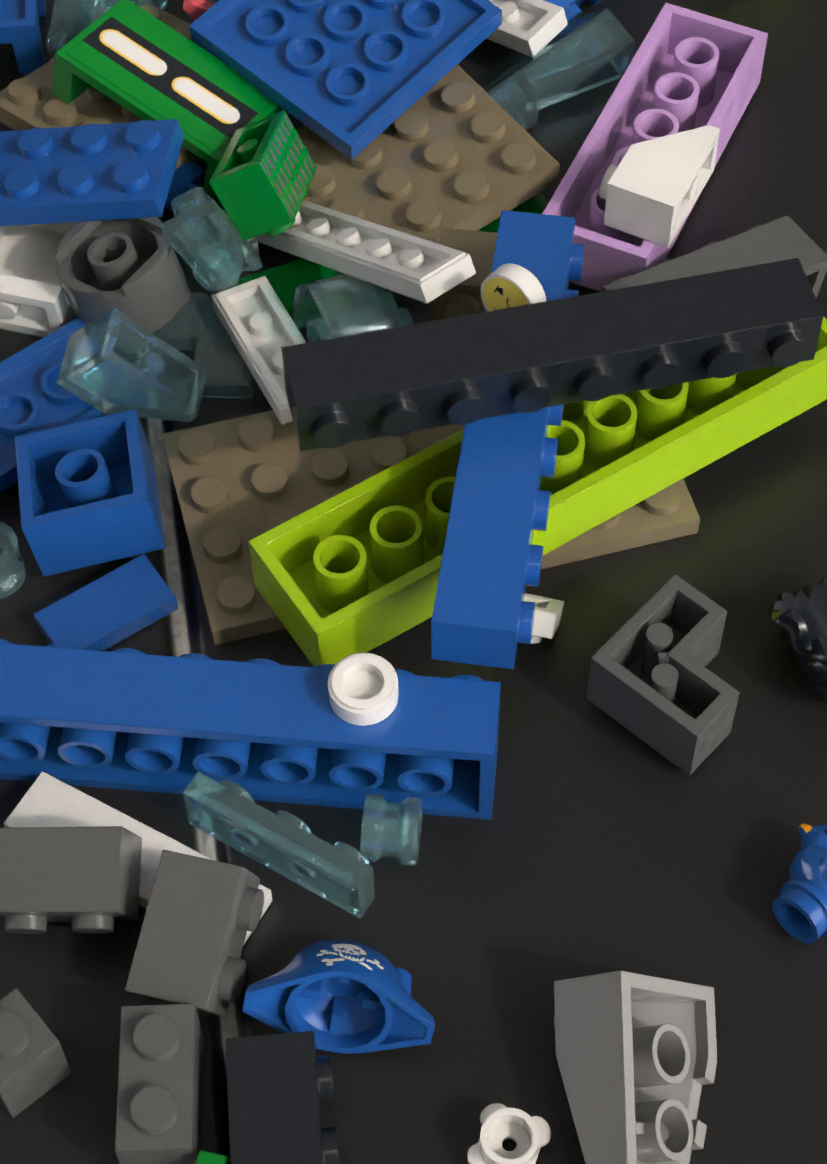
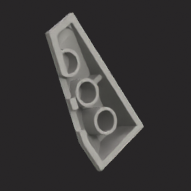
M615 971L554 981L556 1058L585 1163L689 1164L691 1151L703 1149L707 1125L697 1119L702 1085L714 1084L717 1067L714 987L626 971Z

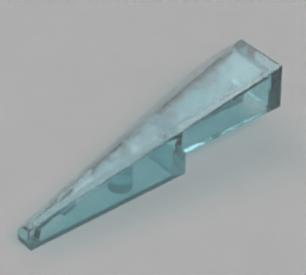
M608 8L585 14L571 21L535 57L532 58L526 55L483 89L515 121L527 130L537 126L539 109L622 78L633 59L635 40Z

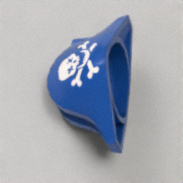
M323 940L303 948L287 967L274 975L249 985L245 992L242 1009L244 1013L282 1033L314 1031L316 1049L342 1054L367 1053L431 1044L435 1028L433 1016L411 997V974L404 969L395 968L377 950L350 940Z

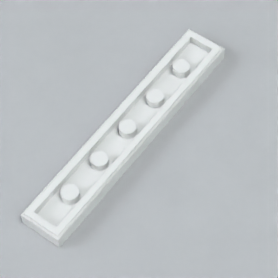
M305 200L301 203L295 217V223L288 230L274 237H266L264 233L255 237L258 242L426 304L476 274L471 256L468 253Z

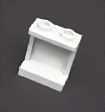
M79 222L0 226V329L45 337L74 319L75 313L57 278L55 270H57L58 262L55 258V253L64 235Z

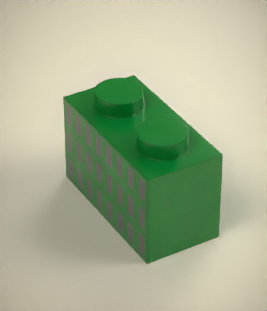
M283 110L237 129L209 183L243 241L263 233L266 237H274L285 232L295 223V217L303 199L307 195L308 187L317 167L286 111Z

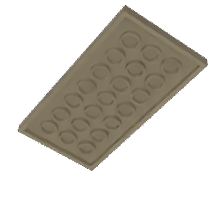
M273 410L162 434L164 449L214 645L286 629L254 585L249 540L464 429L465 424L445 425L413 431L403 436H384L350 442L336 448L322 447L306 451H300L293 421L282 425ZM684 479L543 555L541 569L698 533L700 517Z

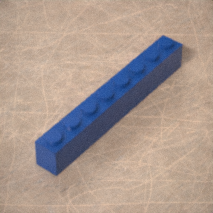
M501 210L491 273L503 264H517L530 271L538 279L545 292L546 301L578 296L579 290L568 289L569 280L581 282L585 244L574 243L575 217ZM564 404L546 407L532 413L518 412L479 419L473 423L465 424L431 621V659L514 669L517 643L531 644L535 602L524 601L526 585L539 587L543 546L532 545L534 530H547L551 491L539 489L541 477L554 478L558 438H549L547 433L549 425L561 426Z

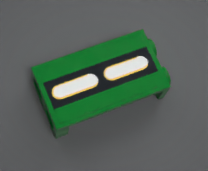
M120 0L55 53L51 93L68 105L93 86L142 120L178 119L184 134L182 146L207 162L202 191L210 199L216 193L209 181L235 131L282 111V107L263 94L232 67L130 0Z

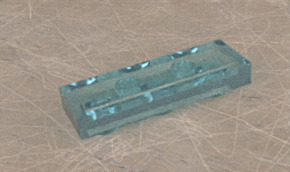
M197 772L183 791L190 825L360 919L374 900L373 867L370 866L365 856L352 846L341 842L335 843L334 846L311 834L308 826L295 815L286 811H278L275 814L254 803L253 798L245 789L229 780H221L218 783Z

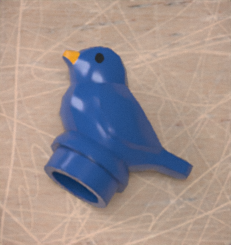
M802 823L798 828L801 836V850L792 860L789 868L790 880L785 882L780 888L779 896L774 900L772 909L776 920L790 936L800 942L811 944L820 936H827V825L810 826Z

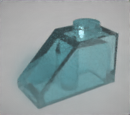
M113 307L70 335L57 384L104 414H116L136 409L138 416L142 418L190 422L197 418L208 370Z

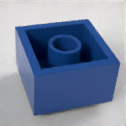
M136 409L15 437L21 527L43 577L166 548L154 457Z

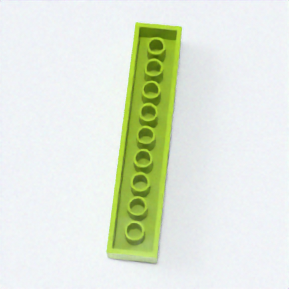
M823 317L813 360L802 361L788 367L774 366L736 373L726 378L713 377L679 383L660 390L646 389L612 395L598 401L585 400L564 404L561 426L549 425L547 433L549 438H558L554 478L541 477L539 489L551 491L547 530H534L532 545L543 546V555L827 400V319ZM464 429L249 540L255 587L314 667L321 664L336 665L340 660L349 655L367 653L432 617Z

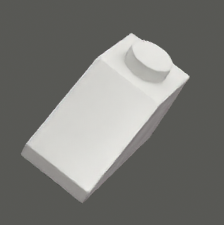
M707 125L631 144L618 166L611 164L603 177L599 196L606 200L604 225L669 248L714 171L720 129Z

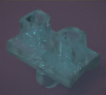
M196 187L171 201L175 217L161 224L164 238L193 269L195 279L203 288L208 291L232 288L238 283L241 272H254L263 267L259 253L248 240L243 241L233 222L202 187Z

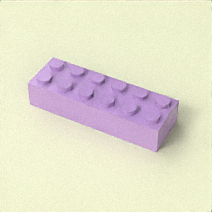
M664 4L542 213L545 215L575 217L574 243L585 244L581 282H570L602 292L603 286L608 285L613 280L620 277H629L655 267L660 262L666 260L688 216L669 248L605 226L606 200L599 196L603 177L611 164L617 166L620 164L631 144L707 125L720 129L715 160L716 166L760 83L768 33L673 4Z

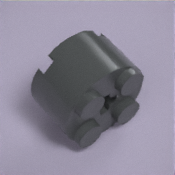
M158 217L79 222L64 235L57 246L55 258L58 265L55 271L76 317H79L84 323L92 327L105 341H120L123 346L128 348L145 345L151 340L154 331L168 323L190 299L191 293L186 277L169 236Z

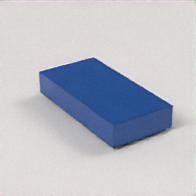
M142 554L33 615L37 627L49 644L65 643L78 649L104 651L176 611L178 604L176 596L147 557Z

